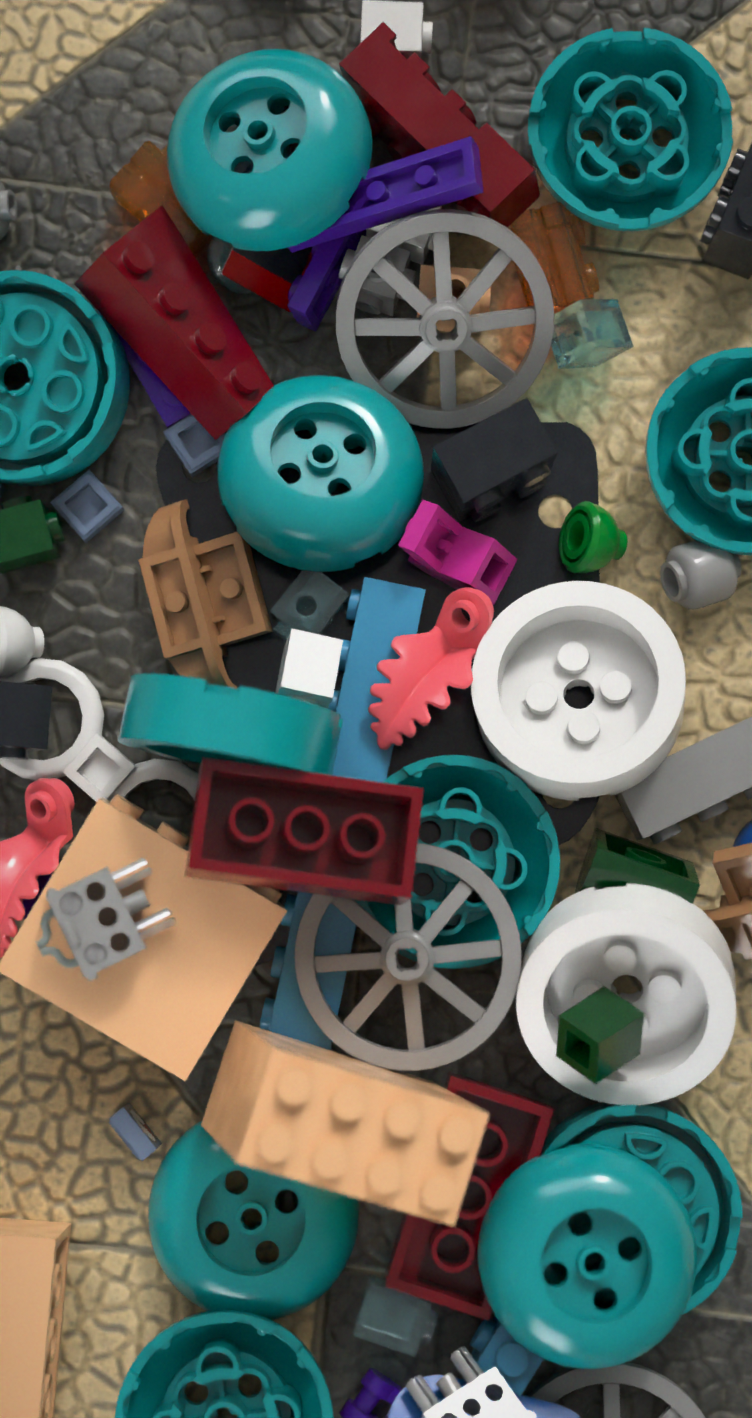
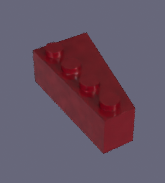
M382 22L339 63L342 76L353 87L364 106L371 127L372 140L376 137L382 140L387 145L390 155L396 161L471 136L479 147L484 192L455 201L458 205L457 208L458 210L483 215L508 228L540 197L535 169L488 123L483 124L478 129L476 127L477 120L473 112L466 105V102L453 89L444 96L436 81L428 73L430 67L415 52L406 59L396 49L394 42L396 34Z
M163 205L105 250L74 283L215 440L223 435L234 423L244 417L274 387Z

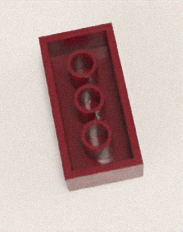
M203 757L198 773L184 877L403 905L412 898L424 788Z
M448 1072L443 1088L489 1113V1117L455 1225H448L404 1212L384 1274L385 1287L489 1321L492 1309L485 1295L478 1267V1242L482 1222L490 1202L505 1180L527 1161L536 1156L540 1157L554 1109L547 1103Z

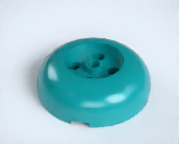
M613 28L590 34L576 41L561 52L547 67L539 80L531 101L528 117L529 149L535 169L543 185L561 206L576 217L592 225L615 231L632 232L654 229L670 224L695 209L709 195L721 178L733 145L732 105L726 87L717 71L700 52L688 43L668 33L650 28H643L642 32H613ZM631 100L635 101L637 106H625L618 110L615 101ZM660 129L667 130L672 134L673 140L669 141L667 147H659L652 138L655 131ZM586 131H595L601 136L602 143L597 147L594 141L583 140L581 135ZM621 135H629L634 140H632L631 138L629 140H626L622 138ZM626 164L632 165L638 170L639 177L627 179L620 175L619 168Z
M262 49L244 53L226 60L205 74L191 88L181 102L173 119L167 143V169L170 183L181 208L188 218L207 236L210 234L217 239L231 243L234 248L248 251H272L291 247L315 237L334 224L350 207L348 201L357 189L361 179L366 178L372 157V132L369 119L353 87L337 70L327 63L311 55L287 49ZM289 105L286 112L280 114L285 109L284 106ZM234 124L238 126V128L233 132H225L230 126ZM299 143L296 150L291 154L290 144ZM242 161H250L253 164L250 174L234 172V169Z
M752 347L723 350L702 358L689 366L686 371L671 383L660 397L648 425L645 443L648 479L653 493L666 515L678 528L694 540L710 547L739 555H752V465L743 463V458H738L736 454L738 451H745L752 457ZM721 422L728 427L730 434L726 441L717 442L711 438L712 432L709 426L712 423ZM717 472L725 474L730 482L729 489L725 492L713 489L709 483L710 475Z
M301 376L275 384L262 397L259 403L227 430L220 448L217 466L219 496L222 505L225 506L229 516L237 526V532L264 556L283 565L308 571H338L352 568L356 562L367 559L379 552L383 554L404 535L408 522L415 515L419 507L423 492L424 465L421 449L410 424L403 414L387 398L375 390L353 380L337 376ZM309 430L313 437L301 439L297 437L295 432ZM358 446L364 449L361 454L357 455L346 451ZM284 468H294L300 473V479L295 483L288 484L280 476V471ZM340 483L347 485L350 491L340 495H330L339 487Z
M441 755L413 762L389 776L383 783L424 788L420 825L425 821H433L439 825L441 835L437 842L429 845L457 853L471 861L492 879L511 908L519 931L520 943L524 942L535 932L547 915L557 890L560 874V850L553 822L548 812L527 784L509 770L493 762L464 755ZM478 828L486 829L492 835L493 842L490 848L485 851L475 850L470 843L471 833ZM418 836V843L427 844L420 840ZM415 863L414 876L418 873H426L432 878L434 886L432 891L426 896L416 895L412 891L413 930L419 931L461 878L433 865ZM354 899L392 934L397 932L395 905ZM482 899L478 903H470L465 900L431 943L434 947L501 938L495 919L485 901ZM412 947L399 950V954L413 961H418L417 952ZM502 956L434 964L433 967L449 969L470 968L495 961Z
M202 1121L196 1123L179 1137L168 1150L156 1172L150 1191L148 1203L149 1234L153 1250L163 1272L182 1295L205 1311L241 1310L275 1320L297 1313L308 1307L331 1288L348 1263L357 1238L359 1198L236 1163L201 1126ZM239 1170L246 1174L249 1182L246 1190L241 1193H233L227 1188L225 1180L227 1174L231 1171ZM282 1190H291L298 1196V1206L291 1212H283L276 1206V1195ZM248 1208L257 1209L262 1215V1222H257L254 1227H250L243 1222L245 1217L242 1216V1213ZM219 1221L228 1227L229 1237L224 1243L214 1244L207 1238L206 1229L212 1222ZM263 1241H272L279 1248V1257L272 1263H263L257 1257L256 1248Z
M597 1144L567 1145L568 1147L551 1151L540 1157L536 1156L515 1170L498 1189L488 1206L480 1230L478 1242L479 1274L485 1295L496 1318L505 1330L528 1351L547 1361L566 1367L579 1369L613 1367L638 1358L651 1350L666 1337L679 1321L692 1294L696 1277L697 1248L695 1234L688 1212L679 1195L670 1183L649 1164L628 1152L610 1146ZM580 1211L589 1214L591 1218L589 1230L573 1234L569 1229V1218ZM625 1237H635L640 1243L639 1251L631 1255L629 1260L621 1258L618 1254L619 1242ZM590 1253H597L602 1257L597 1267L591 1265L587 1270L584 1268V1260ZM553 1262L562 1263L566 1267V1278L559 1285H554V1283L548 1284L544 1279L545 1268ZM603 1287L611 1288L615 1292V1301L606 1309L600 1310L596 1308L593 1302L596 1291Z
M229 1309L211 1310L185 1317L156 1335L143 1348L131 1365L122 1383L115 1410V1418H219L218 1409L222 1407L229 1408L231 1414H237V1418H333V1405L326 1378L315 1357L304 1343L291 1331L267 1317L251 1312ZM244 1374L258 1376L262 1383L260 1391L254 1395L244 1394L238 1385L240 1377ZM192 1381L201 1385L205 1384L208 1389L207 1398L199 1403L190 1401L185 1393L186 1385Z

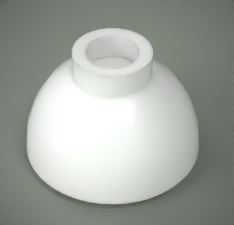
M0 606V678H4L23 669L31 658H40L42 656L44 635L40 627H32L26 618L15 610Z

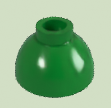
M588 501L581 502L568 513L563 522L559 536L560 557L566 569L572 573L597 571L606 566L612 559L619 560L622 558L627 548V534L624 530L618 529L615 519L604 508Z

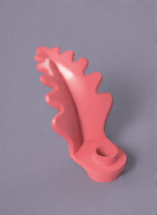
M468 587L455 590L445 599L437 622L432 630L419 634L400 635L392 640L391 647L400 658L381 660L377 665V670L388 678L390 683L373 684L370 688V694L382 700L381 702L371 704L368 708L370 715L379 720L372 722L370 728L377 734V745L380 749L387 750L392 744L401 746L403 744L402 734L408 738L414 737L417 732L415 720L420 725L427 726L431 719L428 704L440 709H446L451 702L447 691L448 686L465 689L472 684L471 660L474 659L479 643L490 628L494 616L493 604L484 592ZM461 608L468 612L470 621L464 617Z
M40 778L28 785L25 791L28 826L21 834L0 841V958L4 956L12 943L10 937L13 938L18 933L14 920L21 921L25 916L23 899H34L39 892L37 880L39 875H48L57 869L61 848L73 838L71 813L75 805L74 797L70 788L63 781L56 778Z

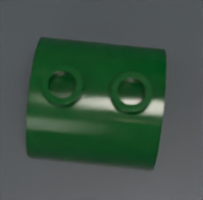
M595 828L580 870L575 893L594 886L595 890L609 887H622L627 884H640L668 891L693 905L700 882L693 862Z

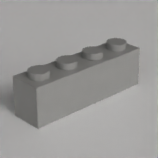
M752 717L666 757L659 767L646 779L634 787L615 795L637 841L650 836L654 845L682 832L678 822L694 814H697L700 822H703L728 810L729 807L725 800L742 791L747 800L752 798Z

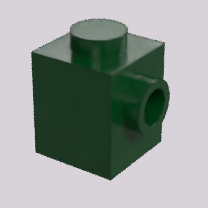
M30 496L13 498L1 504L0 573L4 574L61 558L57 543L65 541V535L57 511L49 513L48 508L40 499L32 501Z
M603 986L559 1015L556 1056L594 1084H597L640 1054L645 1013Z

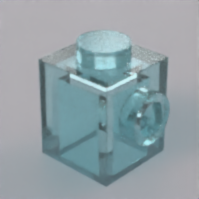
M580 299L554 314V332L551 348L559 369L597 367L634 347L617 299Z
M302 570L270 611L272 619L277 622L273 631L285 641H287L291 629L324 636L348 606L350 594L322 572Z
M370 1274L355 1319L353 1336L416 1356L420 1342L430 1343L436 1326L438 1312L430 1310L432 1302L385 1287L384 1278Z

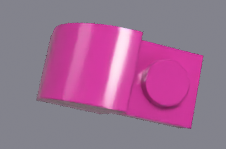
M426 500L421 501L415 515L408 522L405 533L398 545L410 555L408 561L425 573L455 589L468 587L480 590L490 598L493 605L518 560L496 539L462 527L439 505Z

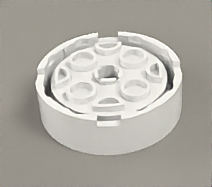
M568 581L541 587L520 597L504 609L492 622L477 648L472 666L473 682L471 684V694L483 741L499 766L518 776L527 784L529 789L539 794L562 800L579 801L578 798L597 797L606 794L613 796L622 793L653 773L665 760L678 737L684 715L686 684L682 653L674 634L663 618L651 606L630 592L615 586L592 581ZM576 686H589L594 694V699L589 706L575 709L570 707L564 700L566 690Z
M627 884L622 887H609L595 890L594 886L581 890L552 908L528 941L516 996L517 1018L523 1039L535 1060L552 1078L584 1097L614 1105H646L681 1095L703 1081L716 1068L724 1057L733 1037L736 1023V981L728 944L714 922L700 908L668 891L640 884ZM622 975H632L642 983L641 992L637 991L631 994L620 993L618 996L645 1013L640 1054L599 1083L594 1084L556 1056L559 1015L603 986L617 994L613 981Z

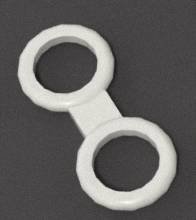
M37 658L30 660L17 673L0 678L1 682L29 683L40 679L58 681L67 686L78 699L83 715L80 734L73 746L60 756L47 760L0 758L2 767L24 779H57L67 776L96 802L102 797L111 801L114 795L117 794L127 799L128 795L141 784L157 779L177 783L184 787L195 800L199 772L180 761L155 758L134 764L102 736L104 711L97 689L82 671L61 660Z

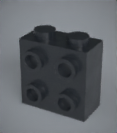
M752 142L747 151L737 149L718 192L717 202L699 241L708 245L702 262L748 280L752 275Z

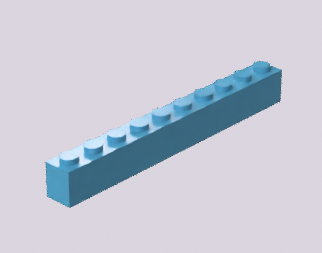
M364 577L362 590H351L346 619L353 620L355 623L351 641L341 639L343 644L338 670L344 671L341 689L340 691L334 690L333 699L328 709L340 714V718L343 719L333 776L384 782L387 779L394 744L387 750H382L377 745V734L371 730L370 724L379 720L370 715L368 708L371 704L381 702L382 700L372 696L370 688L373 684L390 683L389 679L377 670V665L381 660L400 658L391 647V642L396 636L417 634L426 589ZM298 892L297 896L287 894L284 906L287 912L282 919L281 925L290 927L286 947L276 946L270 977L279 978L275 999L265 998L259 1028L331 1050L332 1040L316 1024L305 1005L297 982L295 969L296 936L304 910L313 894ZM330 903L323 915L318 929L315 956L351 953L356 924L332 903ZM347 971L317 973L322 992L330 1007L338 1016Z

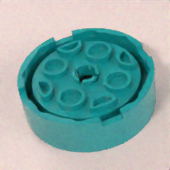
M23 270L0 271V482L16 486L49 485L70 478L86 469L105 452L114 440L121 427L128 406L130 393L128 360L120 337L115 329L91 302L73 288L58 279L37 272ZM24 363L28 369L29 383L26 382L18 390H8L4 383V373L12 364Z
M142 673L134 674L130 678L118 742L141 751L201 765L202 759L205 757L333 775L343 719L340 718V714L325 707L244 686L236 689L208 684V681L205 679Z
M601 1102L581 1109L564 1119L546 1136L540 1156L568 1147L567 1145L597 1144L610 1146L628 1152L649 1164L670 1183L679 1195L690 1217L697 1248L695 1282L683 1314L698 1306L711 1295L727 1275L737 1253L736 1246L740 1232L741 1218H743L738 1183L723 1152L703 1130L691 1121L668 1108L654 1103L646 1105H614ZM582 1211L573 1214L568 1222L570 1231L573 1234L587 1232L591 1226L589 1214ZM630 1236L623 1238L619 1242L618 1254L621 1258L629 1260L631 1255L639 1251L640 1243L638 1239ZM590 1253L584 1260V1268L587 1270L591 1265L597 1267L602 1257L597 1253ZM559 1262L549 1264L544 1271L550 1284L554 1283V1285L562 1283L567 1274L566 1267ZM608 1287L598 1289L593 1297L595 1307L600 1310L610 1307L615 1301V1292Z

